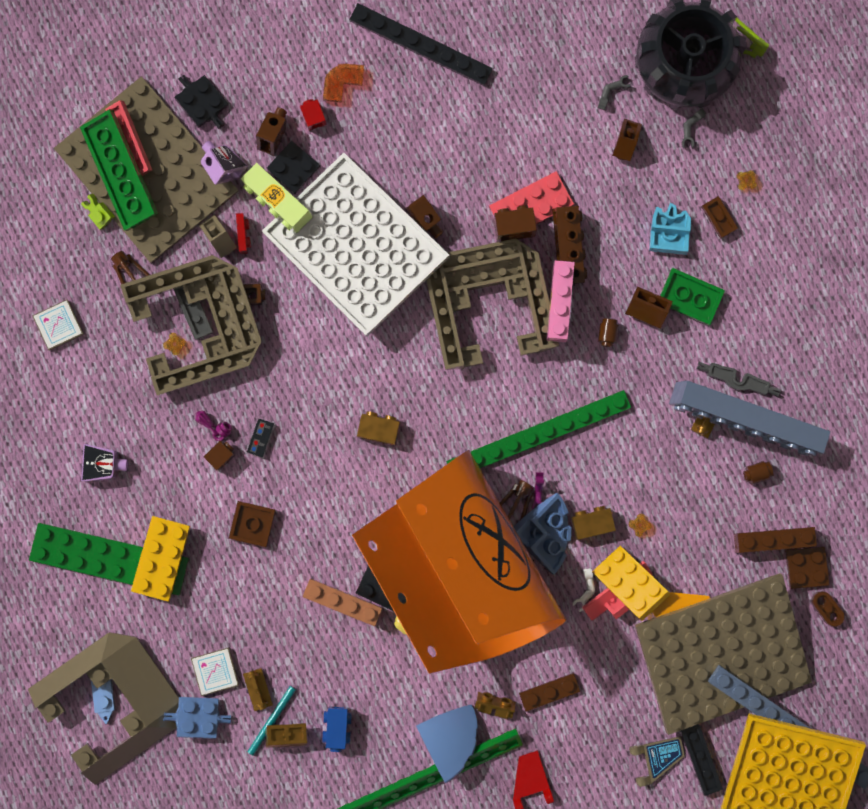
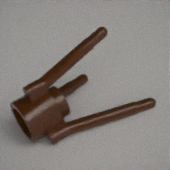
M119 251L112 256L111 260L114 263L112 267L116 271L121 284H124L125 281L120 270H125L132 281L136 280L129 270L130 263L145 276H149V273L133 260L130 254L126 255L124 251Z
M520 480L518 484L515 483L513 488L500 502L502 506L515 492L517 499L509 511V520L521 499L525 500V498L526 501L521 519L526 516L534 487L525 481Z

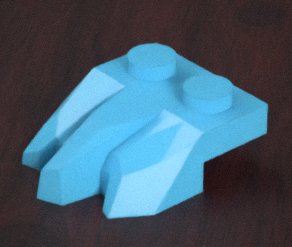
M672 203L669 204L667 212H663L661 208L656 207L651 224L649 251L688 254L691 217L686 210L682 211L681 214H677L676 205Z

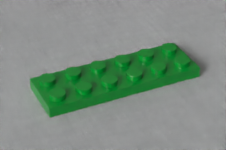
M109 109L80 126L124 231H129L158 214L114 110Z

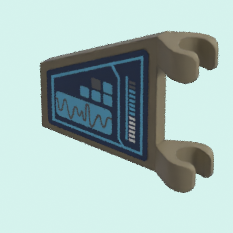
M681 736L629 748L630 754L634 756L645 754L649 776L636 778V783L640 787L652 784L685 756Z

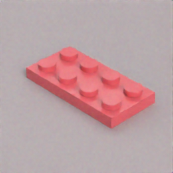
M556 171L489 205V208L494 215L499 209L509 208V211L517 210V207L527 205L528 208L533 207L537 225L553 216L552 209L574 206V203Z

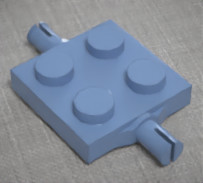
M179 697L176 713L164 712V716L168 717H164L163 721H175L177 726L176 737L216 739L219 723L230 724L231 720L227 719H231V715H219V699Z

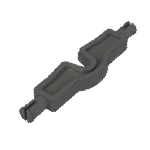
M700 361L696 368L707 372L709 377L724 381L728 387L737 391L750 390L762 395L769 393L777 397L780 395L779 392H781V389L770 386V382L749 373H745L742 381L737 382L735 379L737 370L735 368L715 363L708 365Z

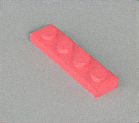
M119 100L105 110H114L140 173L143 176L151 172L152 168L124 101Z

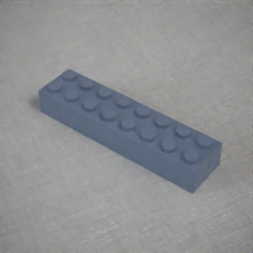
M691 381L676 382L669 402L670 405L675 406L674 410L684 413L685 411L692 412V416L703 419V417L710 418L709 422L713 424L728 425V429L745 431V435L750 437H763L762 441L774 444V442L779 443L780 447L791 450V448L798 450L797 453L805 456L824 454L831 432Z

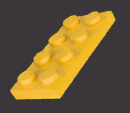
M152 516L131 592L170 601L191 526Z
M621 546L592 571L641 621L671 595Z

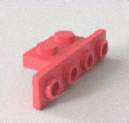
M644 561L639 563L646 571L653 575ZM608 588L583 606V610L592 621L606 610L615 619H618L629 610Z

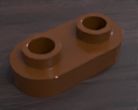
M816 592L811 599L815 610L829 626H840L844 621V613L827 592ZM821 597L824 599L822 605L818 603V599ZM832 613L836 614L835 620L830 619Z

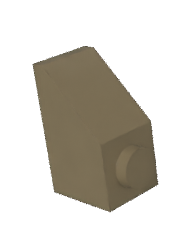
M215 214L199 224L221 258L229 255L237 248Z

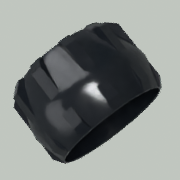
M669 0L666 8L656 14L652 13L639 37L635 56V67L639 69L646 92L669 104V108L677 110L679 107L690 108L696 106L701 109L709 106L713 100L723 95L731 87L740 72L741 57L746 49V38L738 36L733 26L737 16L732 10L723 14L718 9L710 6L711 0H699V2ZM684 27L696 28L706 33L711 39L705 41L701 35L696 33L689 34L683 38L675 30ZM663 40L678 51L676 58L679 65L684 67L683 74L675 70L665 59L662 51ZM717 49L718 62L716 68L703 76H690L691 67L697 64L701 55L710 50Z

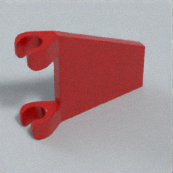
M538 750L519 756L513 794L515 809H524L520 798L543 791L547 804L554 802Z

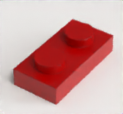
M236 213L240 254H248V248H251V238L247 237L246 231L250 229L249 218H245L244 213Z

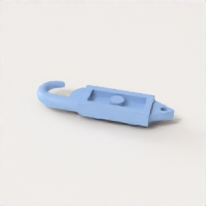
M112 679L99 688H96L91 681L94 711L107 724L113 710H115Z

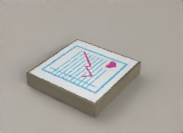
M69 300L60 302L32 315L49 351L84 335Z
M229 647L191 658L201 696L239 685Z

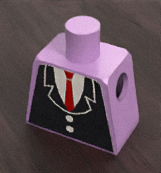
M207 141L202 146L206 154L202 158L201 164L215 185L239 179L248 167L227 145L215 147L211 141Z
M84 444L81 481L91 482L116 479L117 471H127L128 460L117 459V451Z

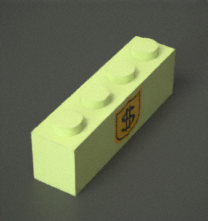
M258 163L241 178L244 183L243 188L250 195L254 193L257 196L256 200L263 207L267 205L270 208L268 211L276 219L280 217L283 220L281 223L289 231L293 229L298 233L313 218L309 210Z

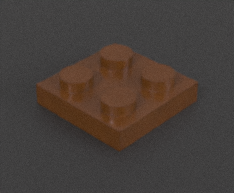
M237 501L229 539L267 547L276 510Z
M825 547L785 550L790 589L829 585Z

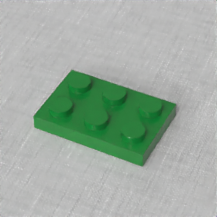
M671 268L660 296L673 301L670 307L671 310L710 326L725 290L675 268Z

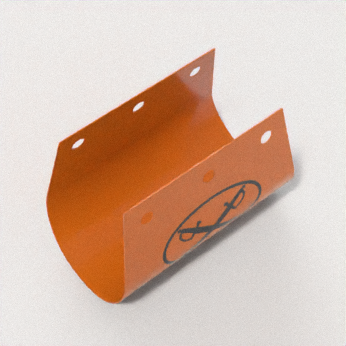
M470 450L462 453L397 499L396 505L352 534L429 674L505 654L541 638L564 624L567 620ZM369 541L376 543V551L369 547ZM399 593L406 597L405 604L401 603L398 599ZM429 646L435 649V657H432L428 653Z

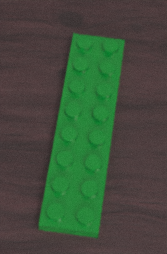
M38 523L29 561L133 585L143 547ZM182 556L172 591L174 595L180 596L189 562L188 557Z

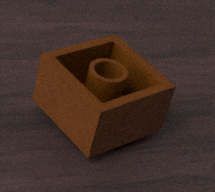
M527 205L517 207V210L509 211V208H503L494 214L493 223L496 242L515 238L519 240L535 237L537 229L533 207L528 208Z

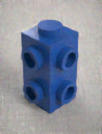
M329 706L328 711H324L323 722L327 723V731H323L322 743H326V748H330L331 752H342V749H346V744H350L351 732H347V724H351L352 712H348V707Z

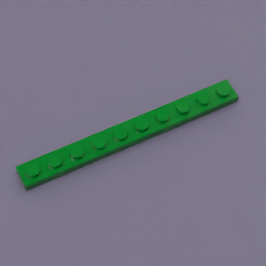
M623 390L470 452L479 468H482L630 409L631 406ZM455 458L446 461V463H450Z
M516 728L477 745L473 755L469 756L464 764V769L460 773L523 746ZM434 764L337 809H383L444 780Z

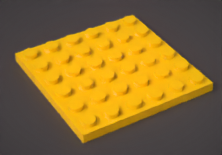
M749 713L721 809H846L866 744L863 741Z

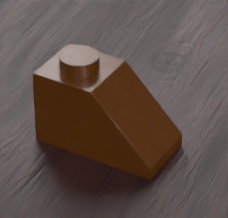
M624 118L612 156L620 160L631 161L642 124Z

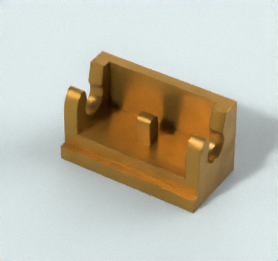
M306 723L266 726V748L304 746L307 744Z

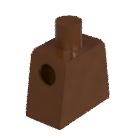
M277 107L275 113H267L256 134L257 150L275 156L286 131V110Z
M424 195L405 208L413 220L425 232L429 230L434 238H437L444 232L438 225L441 218ZM425 215L429 216L430 223L425 222Z

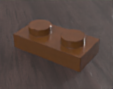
M719 196L701 206L720 239L738 229Z

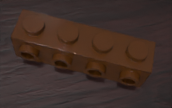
M579 206L556 207L552 209L557 261L574 262L573 284L585 283L587 269L584 267L583 260L586 258V252L582 248L584 231L580 227V222L583 219L582 211L579 210Z

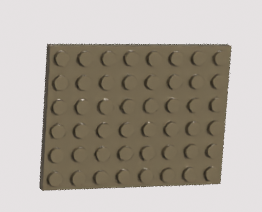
M141 76L85 123L104 113L106 108L119 100L125 102L152 168L151 172L142 177L157 209L158 214L129 231H124L80 127L55 146L54 149L87 189L96 196L98 202H103L115 216L113 218L114 221L152 264L238 193L239 190L231 181L217 185L213 183L201 164V160L206 154L205 151Z
M780 573L635 625L665 731L668 735L744 708L740 703L708 682L718 665L766 698H771L812 683L784 577Z

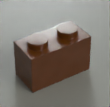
M637 286L625 314L661 329L673 301Z

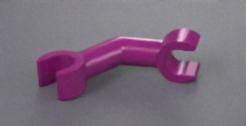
M536 472L532 510L536 504L542 503L544 472Z

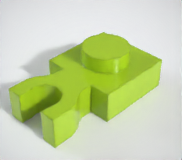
M89 194L87 198L90 200V204L88 201H83L81 205L90 211L88 216L100 230L104 229L115 216L103 202L98 203L94 194Z

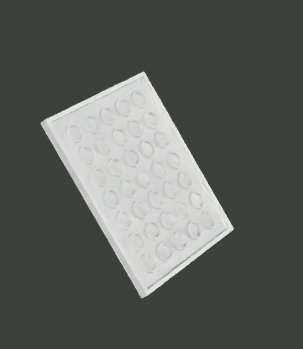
M345 153L334 161L296 198L313 216L298 233L293 229L289 231L281 223L283 220L280 217L275 218L262 230L263 234L366 337L450 258V255Z

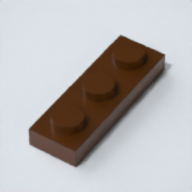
M574 673L519 692V695L527 712L578 693L580 689Z

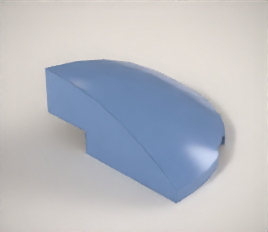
M555 493L539 504L514 526L527 551L553 575L563 564L567 556L565 553L567 543L571 541V526L568 524L567 518L569 512L558 493Z
M472 705L448 711L416 726L445 783L452 780L464 769V764L469 756H472L477 744L478 722Z

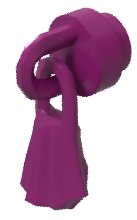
M202 410L196 413L195 421L210 429L216 441H222L231 434L232 427L228 422L224 421L216 426L205 411Z

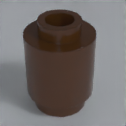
M602 319L598 342L601 343V346L613 347V344H617L618 320Z
M769 461L746 466V471H743L746 482H750L751 485L769 480L770 477L774 476Z

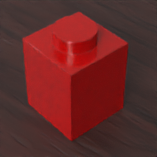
M318 99L304 101L300 109L308 130L311 131L327 125Z

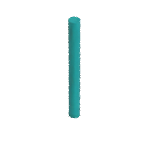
M291 685L247 752L250 755H255L266 738V726L275 724L295 693L296 689Z

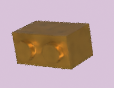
M369 411L361 415L357 433L358 438L395 445L400 424L399 421H396V417L385 415V418L377 417V413Z
M604 505L593 508L594 512L586 513V510L575 512V517H571L576 540L616 531L611 509H605Z

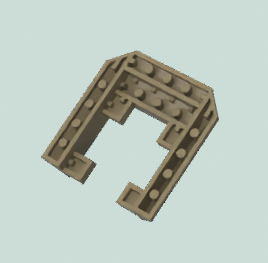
M516 238L447 252L450 258L426 280L445 370L464 369L465 367L483 364L479 344L460 347L453 312L471 308L468 291L505 283L508 301L527 297L534 333L516 337L520 356L541 353L559 347L557 341H547L550 303L539 253Z
M214 255L120 285L133 322L152 317L147 298L183 287L188 304L204 299L208 300L219 333L217 336L201 341L207 358L205 360L170 370L165 353L146 358L156 395L250 365L262 342L238 268Z
M109 632L28 689L35 708H38L48 723L66 711L55 694L85 673L96 688L113 679L133 707L134 711L120 720L130 737L100 758L89 743L71 754V757L81 769V774L94 785L176 729L175 721H163V718L168 717L164 716V712L176 713L179 697L135 636Z

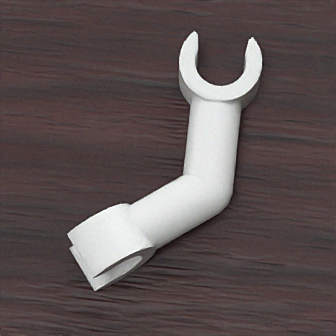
M591 568L583 570L588 590L580 599H575L572 603L574 606L577 602H582L579 612L583 611V606L595 593Z

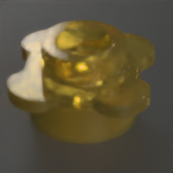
M754 171L739 172L736 175V178L739 180V190L743 191L746 188L754 189L757 186Z
M171 333L167 342L163 343L164 349H169L173 355H179L182 347L186 345L185 339H180L176 333Z
M638 514L636 519L630 520L628 523L629 527L633 528L635 535L641 537L646 530H650L652 527L651 523L645 519L644 514Z

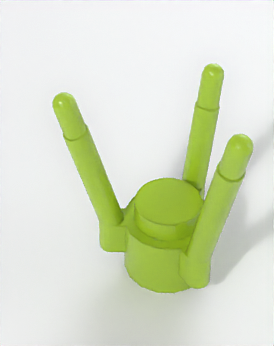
M736 18L735 21L741 26H737L736 29L753 41L749 47L752 51L745 50L743 54L750 55L753 58H756L757 55L762 57L769 44Z

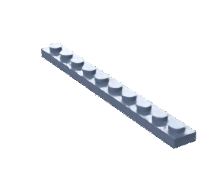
M718 665L708 680L710 684L758 716L810 728L720 665ZM860 763L855 783L866 789L868 786V767Z

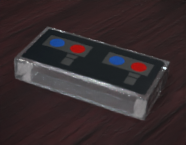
M257 417L245 453L264 459L276 423Z

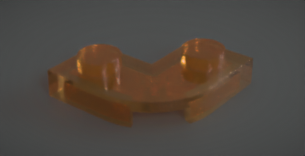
M338 64V66L331 69L325 77L323 101L342 103L344 84L363 86L364 65Z

